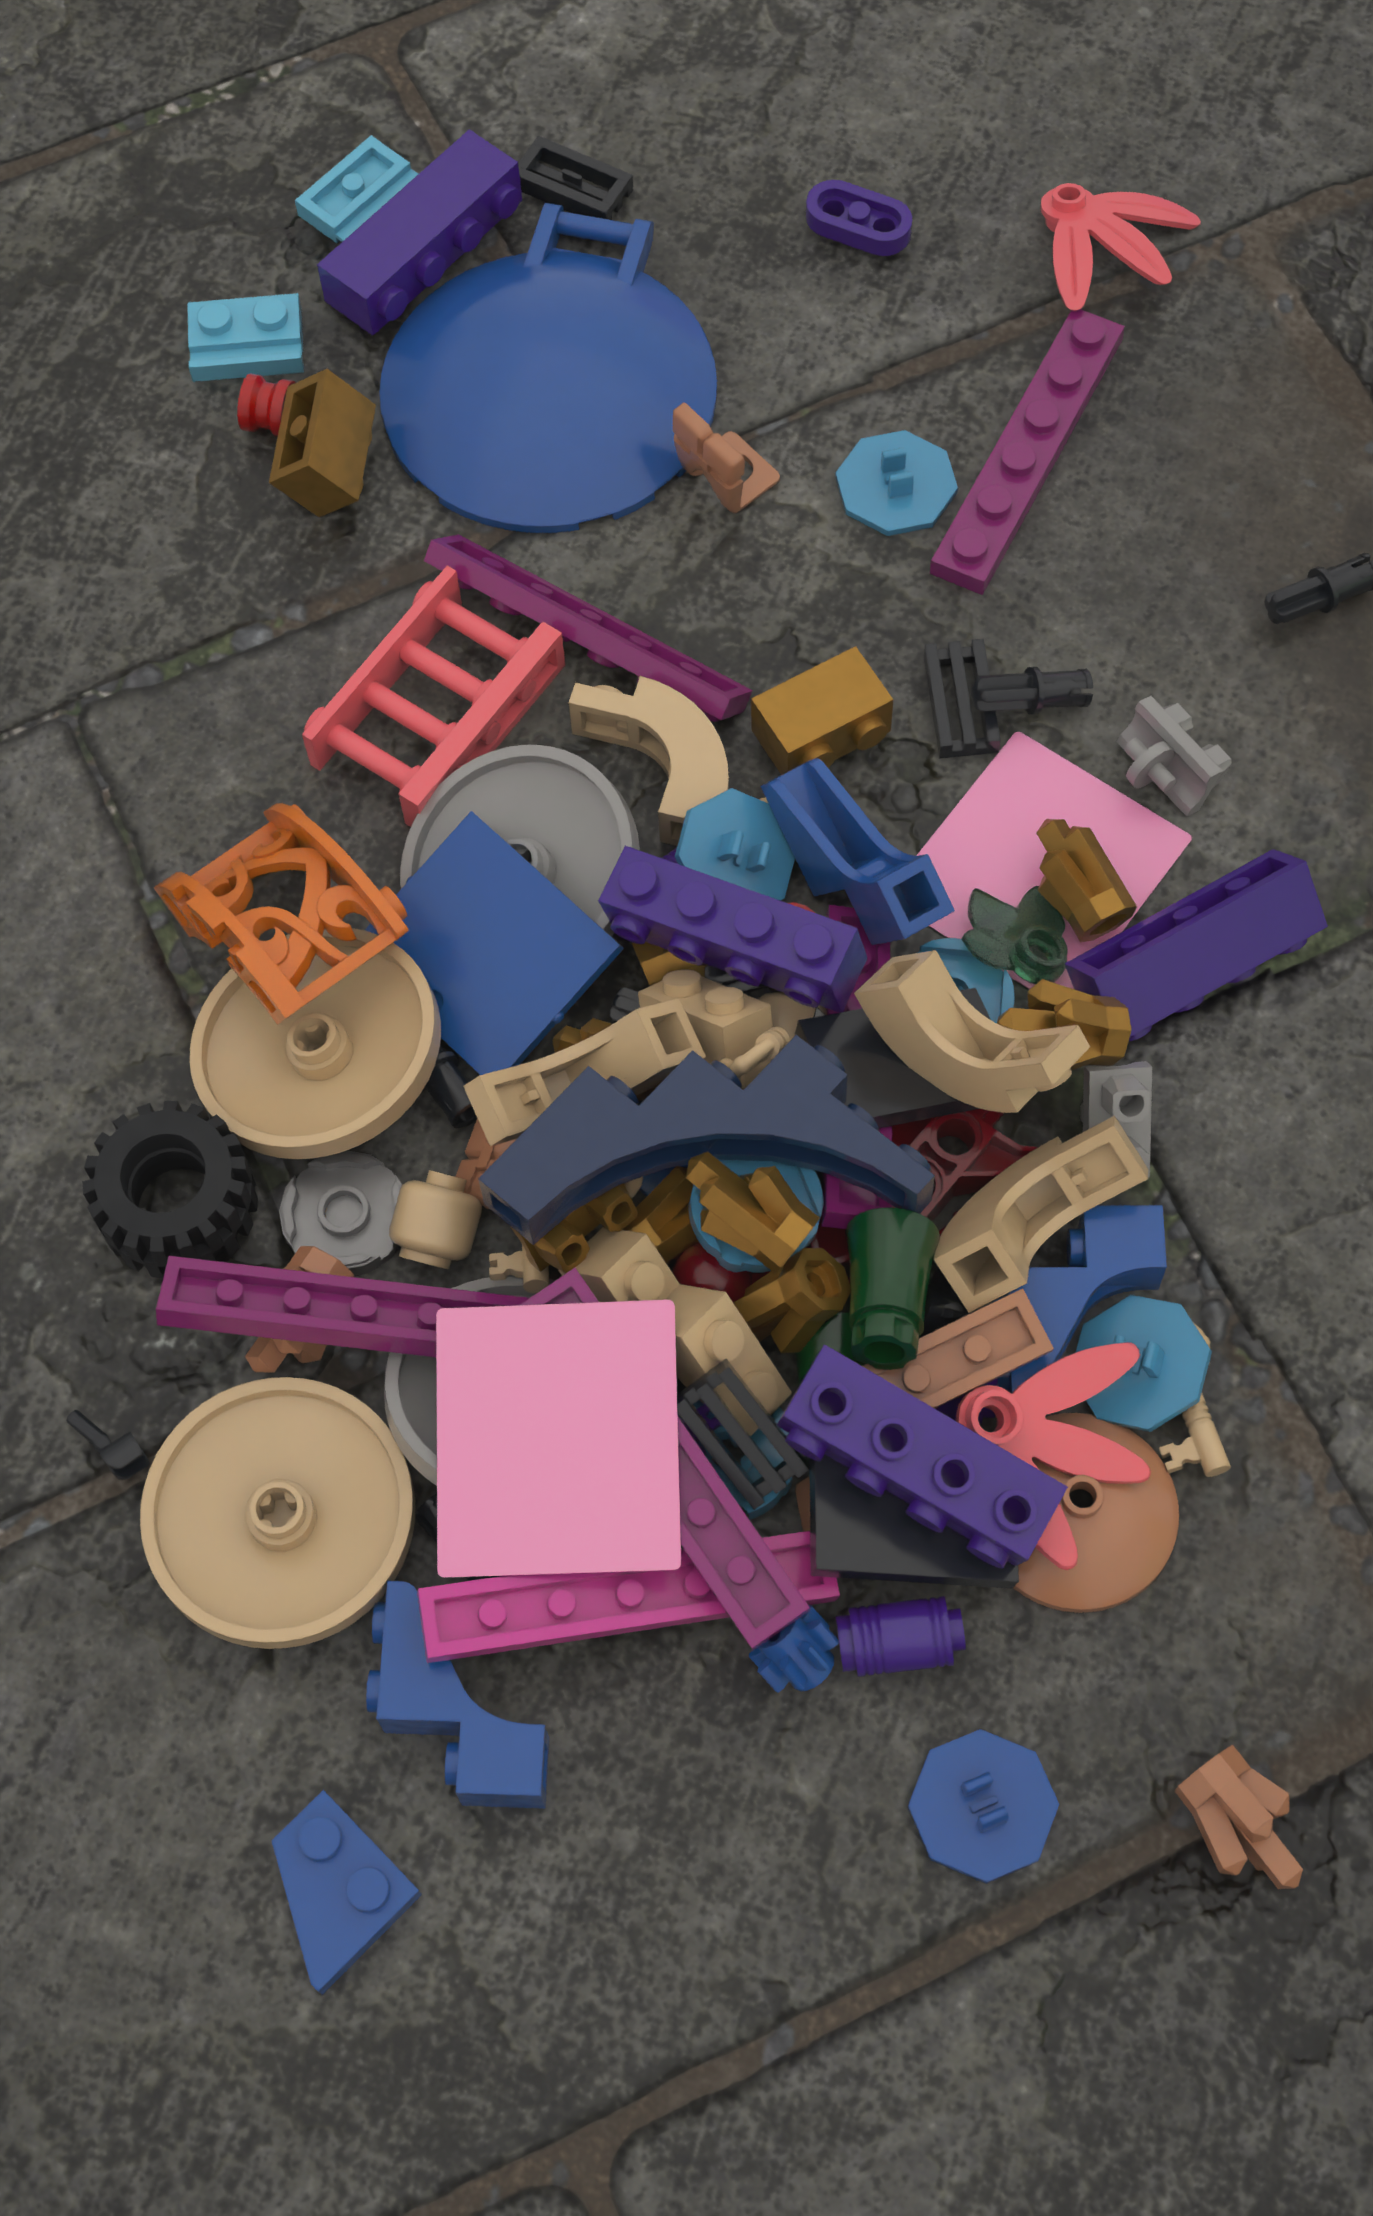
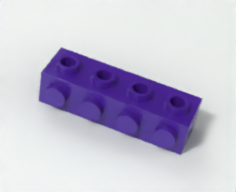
M470 129L466 131L317 264L325 302L372 336L389 321L396 320L416 296L426 287L436 284L443 276L445 270L464 253L472 251L492 227L501 219H506L515 212L522 201L518 162Z
M626 845L598 900L611 923L610 928L620 937L637 944L648 942L667 949L677 958L694 965L705 963L719 968L745 984L752 986L762 984L784 992L790 999L808 1007L816 1008L822 1006L838 1013L843 1012L868 958L856 927Z
M1272 849L1065 963L1074 990L1094 996L1115 997L1128 1008L1132 1030L1129 1041H1133L1145 1036L1151 1030L1153 1024L1174 1012H1184L1195 1008L1202 1003L1205 995L1226 983H1236L1247 979L1256 971L1257 966L1276 955L1288 954L1302 948L1307 943V938L1327 928L1328 925L1307 862Z
M825 1344L815 1357L776 1425L788 1432L785 1442L799 1453L816 1461H821L824 1455L829 1456L849 1468L845 1477L857 1487L877 1497H882L885 1490L909 1504L905 1512L912 1519L939 1533H942L945 1526H948L970 1539L966 1547L969 1552L986 1563L1001 1569L1004 1568L1006 1562L1016 1567L1029 1560L1068 1488L1056 1479Z

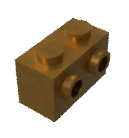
M329 369L320 371L288 386L269 483L317 517L324 516L359 501V496L363 489V474L368 447L372 440V425L376 404Z
M855 646L751 698V730L781 775L814 758L822 760L829 768L836 759L856 749L866 750L872 748L882 741L887 733L891 732L893 698Z

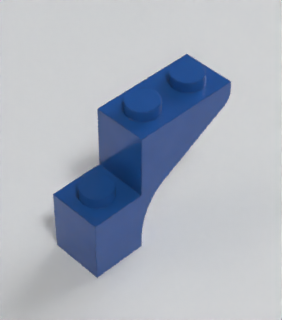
M818 758L811 759L760 786L813 896L845 889L871 945L906 939L955 911L929 855H909L891 845L822 760Z
M1163 1205L1095 1206L1082 1213L1078 1227L1068 1228L1067 1231L1068 1267H1029L1027 1284L991 1302L1000 1300L1023 1288L1054 1348L1052 1352L999 1377V1387L1012 1393L1033 1374L1061 1359L1084 1316L1102 1300L1128 1291L1159 1289L1167 1268Z
M387 1581L386 1602H376L373 1609L372 1640L374 1644H382L380 1670H370L368 1674L366 1692L367 1711L377 1712L376 1719L384 1733L459 1736V1742H448L445 1783L446 1785H456V1795L462 1806L546 1809L549 1736L545 1724L517 1723L488 1713L468 1696L450 1660L427 1663L417 1590L408 1582Z

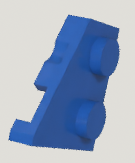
M324 1790L272 1840L310 1983L321 1995L422 1895L413 1883Z

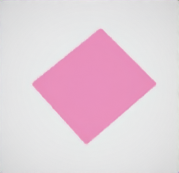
M1015 732L916 855H929L955 910L929 925V927L947 938L964 939L981 945L991 952L990 959L996 962L1003 972L1005 967L1013 980L1029 990L1042 979L1074 989L1065 963L1121 933L1191 842L1192 837L1189 833L1025 734ZM1046 819H1065L1070 829L1073 826L1090 827L1137 905L1130 919L1115 930L1093 941L1080 942L1069 922L1037 891L1044 876L1039 867L1047 851L1036 833Z
M645 1300L442 1308L438 1310L436 1314L437 1572L439 1576L445 1578L677 1570L681 1566L675 1305L673 1301Z

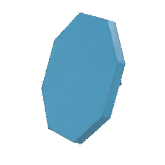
M906 430L861 438L835 472V479L846 515L886 536L932 528L958 493V486L947 451Z
M733 788L687 810L675 853V859L679 865L780 901L785 898L795 860L769 803Z
M1129 1295L1083 1324L1076 1352L1096 1346L1125 1342L1135 1344L1140 1352L1137 1363L1106 1389L1086 1400L1097 1419L1123 1427L1152 1432L1200 1401L1212 1351L1182 1304Z

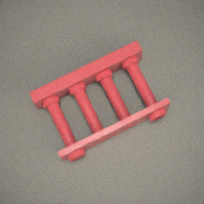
M448 565L433 582H426L418 590L412 607L327 706L320 707L312 713L302 733L310 765L320 771L338 750L400 789L398 795L404 821L409 827H411L417 814L421 813L438 785L451 773L469 761L497 749L566 665L562 632L542 621L529 638L523 637L518 640L462 607L457 571ZM446 624L507 660V664L494 680L488 679L483 682L429 650L426 646ZM411 666L470 701L472 706L458 723L452 722L448 725L393 692L390 688L406 669ZM375 708L436 745V749L422 766L416 765L411 768L354 733V730L371 710Z

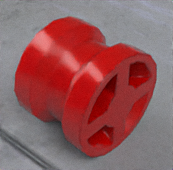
M247 374L243 380L238 398L237 417L240 429L248 432H256L260 428L270 429L272 434L278 437L287 387L296 382L282 379L277 383H270L262 375Z

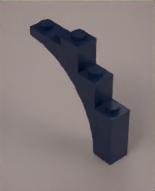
M795 1035L744 1090H742L739 1078L726 1065L717 1060L708 1063L692 1050L639 1106L637 1096L623 1081L615 1076H610L606 1080L588 1066L478 1180L484 1204L534 1245L571 1212L612 1188L666 1168L688 1165L691 1157L707 1151L718 1160L773 1161L821 1171L868 1190L895 1208L906 1209L919 1214L932 1201L935 1175L931 1173V1166L917 1150L907 1144H901L898 1147L880 1133L877 1122L866 1110L854 1103H850L848 1106L845 1105L848 1074L845 1073V1068L838 1057L824 1046L816 1045L813 1048L798 1035Z

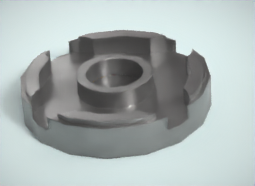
M346 1150L330 1156L316 1158L307 1164L308 1168L302 1171L297 1178L294 1175L285 1187L279 1209L282 1232L294 1254L300 1246H315L339 1259L354 1276L369 1273L391 1259L399 1246L390 1239L389 1228L402 1183L390 1169L384 1166L383 1162L370 1154Z

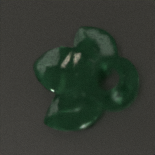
M1039 886L1031 888L1016 908L975 888L970 894L968 902V918L974 929L967 931L961 938L970 953L979 961L992 968L1013 970L1019 977L1033 984H1037L1042 979L1053 983L1057 981L1065 971V963H1067L1068 949L1062 937L1065 930V922L1062 915L1037 891Z

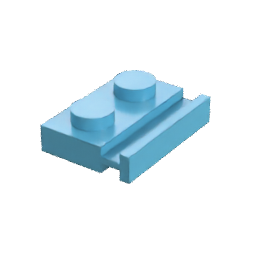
M371 135L295 200L298 216L335 243L343 242L414 179L418 173L411 169L410 162Z
M298 293L187 303L188 348L190 351L189 370L193 382L244 378L250 373L268 376L304 372L302 357V308Z

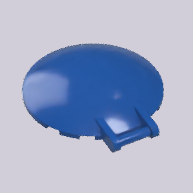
M545 203L528 253L503 257L461 273L427 296L403 322L390 345L381 373L380 409L382 419L391 442L392 451L402 468L415 483L419 480L427 489L439 496V502L444 507L481 524L504 530L526 533L579 530V523L595 520L611 515L613 520H616L640 509L655 499V492L675 475L681 477L686 472L680 463L674 444L673 410L685 402L711 428L717 399L716 368L709 341L693 313L665 285L644 273L653 241V221L635 219L634 224L564 212L562 205ZM560 234L624 245L626 249L623 259L620 260L559 249L556 246Z

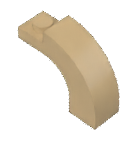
M639 677L633 696L623 694L620 690L607 685L592 687L575 683L569 700L572 734L639 750L653 758L665 771L669 780L658 811L660 842L677 846L687 810L729 789L728 763L725 749L715 727L704 712L682 693L646 677Z
M936 950L892 957L854 993L876 1031L909 1068L947 1095L963 1103L989 1111L1018 1113L1038 1091H1047L1065 1082L1072 1074L1071 1067L1090 1048L1079 1025L1018 1031L1003 1027L988 1019L976 1010L962 995Z
M677 998L635 1009L609 1027L575 1045L538 1060L479 1075L463 1087L491 1147L517 1139L588 1066L606 1080L610 1076L617 1077L637 1096L659 1085L692 1050L703 1059L706 1056L680 999Z
M1115 1116L1064 1143L1057 1136L1006 1168L963 1205L942 1232L934 1255V1261L970 1313L1027 1284L1030 1262L1036 1251L1051 1235L1082 1213L1147 1180L1148 1168Z

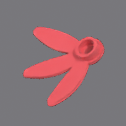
M1066 183L1048 191L1041 199V213L1046 218V226L1055 232L1053 240V268L1056 284L1063 304L1067 309L1073 311L1080 310L1085 305L1091 283L1093 252L1089 235L1154 284L1166 285L1171 282L1172 275L1162 255L1141 231L1125 220L1188 230L1195 229L1201 223L1197 215L1184 207L1164 198L1144 193L1109 192L1093 195L1080 185Z
M1131 1342L1096 1346L1065 1356L1033 1374L1012 1393L996 1385L980 1386L969 1391L962 1398L957 1408L956 1421L1035 1468L1037 1466L1032 1461V1458L1073 1477L1087 1475L1098 1482L1111 1484L1142 1483L1148 1480L1151 1475L1150 1467L1145 1461L1120 1444L1089 1430L1066 1423L1046 1420L1045 1418L1048 1414L1070 1408L1093 1397L1122 1377L1137 1363L1140 1357L1139 1349ZM982 1408H988L996 1415L997 1426L993 1432L985 1431L979 1424L978 1416ZM1058 1504L1035 1548L1058 1568L1069 1570L1077 1565L1078 1553L1066 1516L1060 1504Z

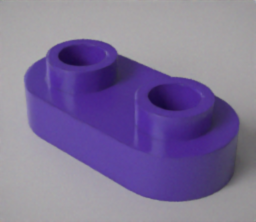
M841 180L820 182L807 195V224L813 232L822 237L879 256L897 254L905 249L910 242L912 214L909 208L897 199Z

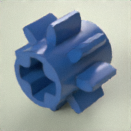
M808 1605L810 1607L809 1612L749 1653V1658L758 1667L757 1672L777 1693L784 1689L788 1682L798 1691L813 1689L828 1677L834 1666V1655L830 1649L837 1646L839 1640L829 1630L830 1626L811 1605Z

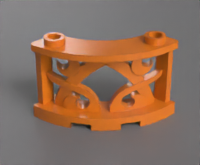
M276 803L263 812L269 823L192 876L183 872H175L154 887L189 937H196L202 940L212 949L221 942L230 948L228 949L230 956L226 958L229 966L257 997L277 1025L409 931L402 921L407 918V912L396 894L387 886L378 890L353 859L321 827L308 818L296 804L289 806L283 803ZM285 870L306 871L304 898L298 917L287 910L270 906L258 907L243 912L252 898L254 891L252 879L255 877ZM331 879L336 884H338V886L331 887ZM357 913L365 917L373 925L378 936L348 956L331 945L322 936L325 929L330 935L339 940H356L357 938L351 925L343 922V918L347 914ZM269 929H275L274 937L270 940H259L262 933ZM284 932L290 934L288 940H287V938H286ZM315 955L332 967L299 992L295 989L308 971Z

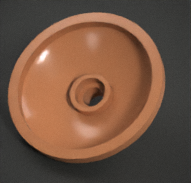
M1062 1413L1046 1416V1420L1077 1426L1120 1444L1143 1459L1150 1467L1151 1475L1148 1480L1142 1483H1102L1087 1475L1073 1477L1032 1458V1461L1040 1471L1068 1487L1059 1504L1072 1531L1077 1547L1078 1559L1077 1565L1074 1568L1063 1570L1058 1568L1035 1548L1029 1560L1018 1565L1019 1582L1013 1589L1038 1604L1060 1611L1087 1613L1116 1607L1128 1602L1148 1588L1163 1570L1172 1553L1179 1527V1506L1175 1486L1158 1454L1146 1441L1129 1428L1097 1419L1092 1414ZM1076 1489L1086 1490L1092 1495L1094 1504L1088 1508L1077 1507L1070 1500L1069 1494Z

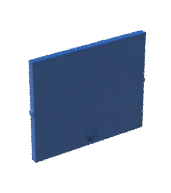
M472 811L469 812L419 870L407 879L406 884L396 894L407 912V918L402 921L409 931L395 941L394 944L402 948L415 961L425 976L439 1008L441 1038L480 1075L520 1065L549 1031L564 1019L566 1012L624 949ZM370 923L369 926L365 929V931L378 935L377 931Z

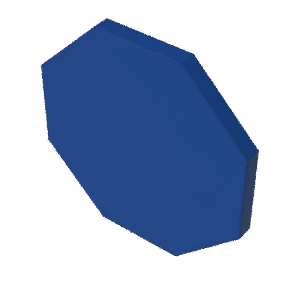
M982 1729L929 1750L908 1804L909 1812L930 1860L986 1884L1039 1861L1059 1807V1802L1037 1753Z

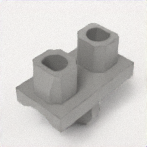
M1149 696L1137 703L1133 720L1116 741L1134 761L1127 771L1126 779L1134 788H1142L1154 782L1187 817L1200 810L1212 788L1221 782L1232 764L1231 758L1218 744H1208L1201 748L1189 736L1194 728L1192 717L1179 703L1162 707L1152 696Z
M1147 1061L1121 1066H1084L1083 1103L1080 1105V1120L1083 1122V1132L1115 1116L1146 1164L1148 1177H1150L1152 1066Z

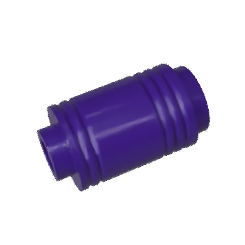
M945 1596L882 1603L876 1606H860L859 1608L849 1607L850 1615L836 1616L843 1672L857 1670L858 1677L871 1676L875 1673L880 1675L883 1672L888 1674L929 1669L937 1666L944 1667L945 1665L954 1666L953 1651L966 1650L961 1609L947 1610Z

